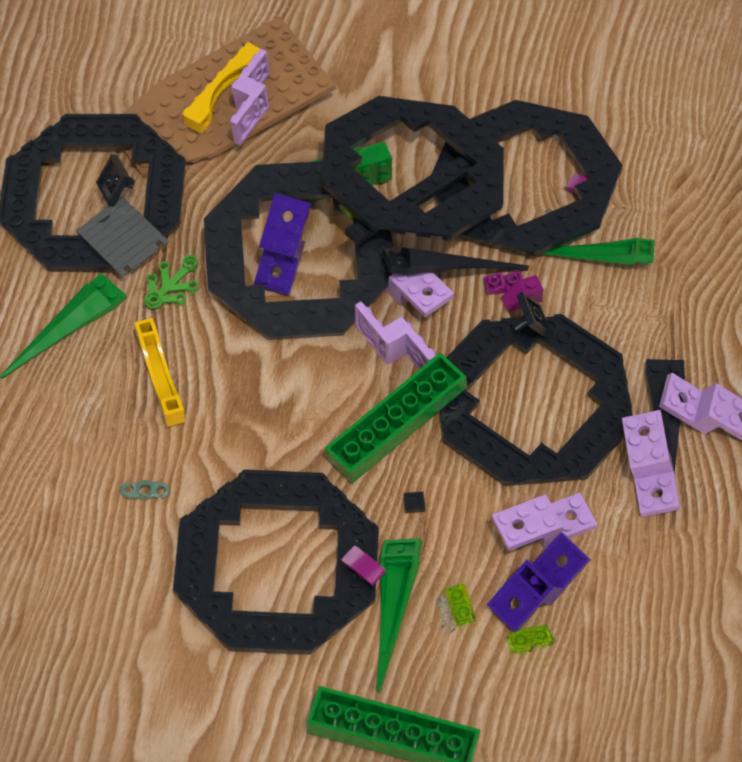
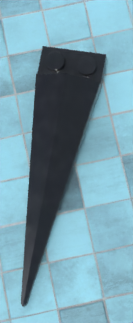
M404 247L401 250L397 248H383L381 254L390 273L403 275L470 268L527 271L530 267L522 264Z
M646 359V383L652 410H661L667 446L675 474L680 419L663 410L659 405L667 375L673 373L685 380L684 360Z

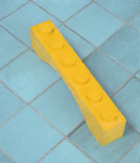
M247 42L244 47L239 49L236 56L228 61L222 71L217 73L215 79L206 85L200 95L195 97L194 102L184 109L182 114L184 125L200 134L212 123L213 109L217 99L226 88L240 77L242 70L249 65L253 55L257 54L260 48Z
M153 318L134 322L136 337L166 426L170 427L184 423V408L169 373Z

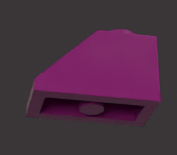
M537 275L515 283L501 296V300L507 312L510 313L521 309L516 295L524 292L540 303L543 300L544 289Z

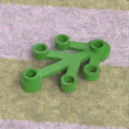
M193 255L185 256L183 258V267L170 280V265L168 262H161L159 264V272L161 273L162 287L158 291L156 290V285L158 284L156 274H149L146 277L149 293L145 296V305L150 309H157L164 303L184 305L186 303L184 293L170 296L165 295L168 292L188 290L192 294L198 291V283L196 281L178 283L188 272H193L197 269V258Z

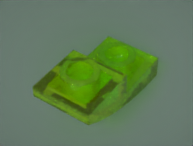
M464 583L445 588L456 625L460 626L476 621Z
M548 625L521 629L508 634L506 637L513 653L532 652L534 647L552 646L555 641Z

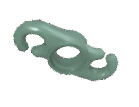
M148 480L131 483L130 486L133 488L131 492L125 491V488L129 486L127 482L120 488V492L124 497L149 500L152 497L158 498L160 495L157 493V490L160 488L165 489V492L161 495L162 498L167 497L170 493L169 486L164 482H150ZM142 487H149L151 489L147 494L140 493Z

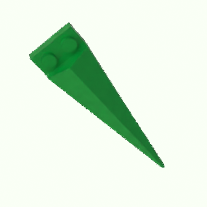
M632 238L596 244L558 246L541 254L634 265V262L653 264L655 240Z
M100 273L89 284L86 283L7 367L0 375L1 379H4L63 338L116 309L127 299L126 294Z
M420 538L384 540L380 565L386 572L381 577L380 645L376 690L379 693L383 686L421 563L419 558L423 541Z

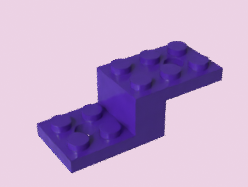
M274 193L259 245L264 250L254 285H264L267 289L287 295L291 294L306 242L301 240L311 203ZM290 211L293 215L289 222H286L283 218L284 213ZM275 267H280L282 270L279 277L273 276L272 271Z
M560 532L535 562L526 559L487 605L517 633L543 603L552 605L591 559L564 533ZM562 555L567 557V563L564 566H560L558 563ZM514 598H518L520 602L519 607L516 609L511 607V601Z

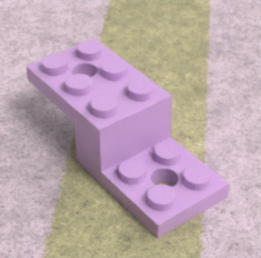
M260 49L257 54L253 55L249 65L242 70L240 77L232 84L235 107L239 111L231 117L230 123L234 143L240 146L269 108L266 85L263 82L269 76L270 68L267 51Z
M433 272L412 275L394 273L389 276V286L385 289L400 306L409 301L424 317H427L454 298V293ZM430 291L432 295H424L423 292Z
M362 302L355 305V327L387 365L407 355L415 366L420 369L436 356L434 351L425 345L423 338L414 332L412 325L406 322L403 317L384 327L380 320L375 319L368 306L365 307Z
M673 373L667 375L659 405L660 408L704 434L720 427L742 440V422L739 416L742 418V398L717 383L701 391ZM678 395H680V396L682 397L683 403L680 401V398H679Z
M661 410L622 418L630 468L635 479L641 516L646 517L680 510L673 464L667 446ZM644 429H648L650 431L649 434L645 436L640 435V432ZM656 491L663 492L662 496L658 498L652 495Z
M581 493L550 503L545 494L491 516L508 551L539 540L544 549L552 543L560 532L570 539L597 528V523ZM573 514L576 519L568 520L565 516ZM521 523L524 527L522 529H515L513 524Z

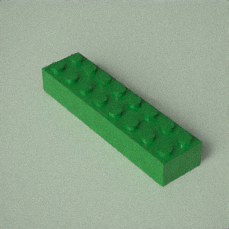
M438 353L324 448L326 459L353 484L467 388L466 376L442 353Z
M322 686L318 687L307 720V733L411 762H473L480 739V729Z

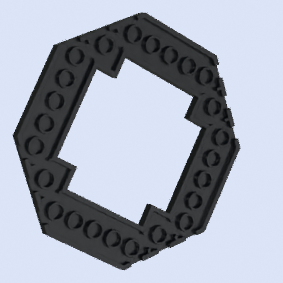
M377 96L325 125L321 186L371 231L384 229L390 230L389 233L405 235V232L416 233V236L431 238V236L442 237V240H451L503 207L504 148L453 105ZM401 122L413 132L429 126L474 165L465 170L464 176L473 185L426 213L414 202L398 209L352 168L362 161V156L354 148Z
M514 100L470 118L471 121L497 143L532 128L540 140L557 134L588 180L574 185V191L580 200L519 226L516 225L509 213L494 220L489 216L459 234L460 239L467 240L469 238L477 240V243L489 246L494 244L502 246V249L513 252L518 250L527 252V255L537 256L600 229L623 165L589 116ZM446 141L431 175L462 156ZM463 177L435 195L434 198L439 205L468 188L470 184Z
M64 114L60 117V121L53 126H48L40 132V136L34 140L31 139L20 147L21 150L15 155L11 154L6 158L0 198V225L48 271H115L80 235H52V220H36L43 163H61L63 148H133V163H149L144 218L164 237L181 224L186 158L179 155L165 139L163 140L158 136L157 132L149 125H146L137 114Z
M322 161L255 165L204 218L208 291L221 299L233 312L238 313L244 321L253 328L255 327L268 340L343 336L355 322V305L362 302L365 307H369L389 286V276L394 274L390 273L381 255L383 248H393L392 234L389 233L390 230L382 229L359 245L355 244L357 279L339 280L340 298L266 302L264 285L246 286L241 220L260 219V201H272L274 193L294 199L332 198L333 214H351L349 210L321 186ZM352 214V220H353V224H354V223L358 222L359 219H357V218Z
M554 314L553 317H546L553 334L548 338H545L529 326L518 332L512 323L514 320H517L516 317L501 318V321L482 320L446 357L455 366H457L459 359L478 365L472 383L467 382V388L440 410L443 441L505 486L588 479L625 438L622 418L633 416L630 394L627 387V377L623 365V355L563 314ZM539 342L597 381L588 391V396L601 405L558 453L540 443L528 455L471 415L480 404V400L470 394L468 390L511 344L527 354Z
M244 469L238 474V477L231 482L228 481L219 488L212 497L206 498L196 506L195 510L180 518L173 593L229 651L312 654L375 603L376 583L372 586L360 578L355 571L344 565L341 559L355 545L377 562L379 527L374 522L372 523L356 504L350 502L347 496L337 486H334L323 473ZM241 508L320 511L319 528L339 529L335 597L314 596L313 614L233 610L234 592L214 591L220 524L240 525Z

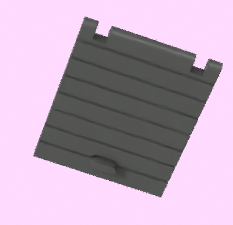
M123 196L119 197L115 206H107L76 230L122 278L127 275L125 271L127 267L132 271L160 249L157 244L161 243L165 246L168 243V240Z

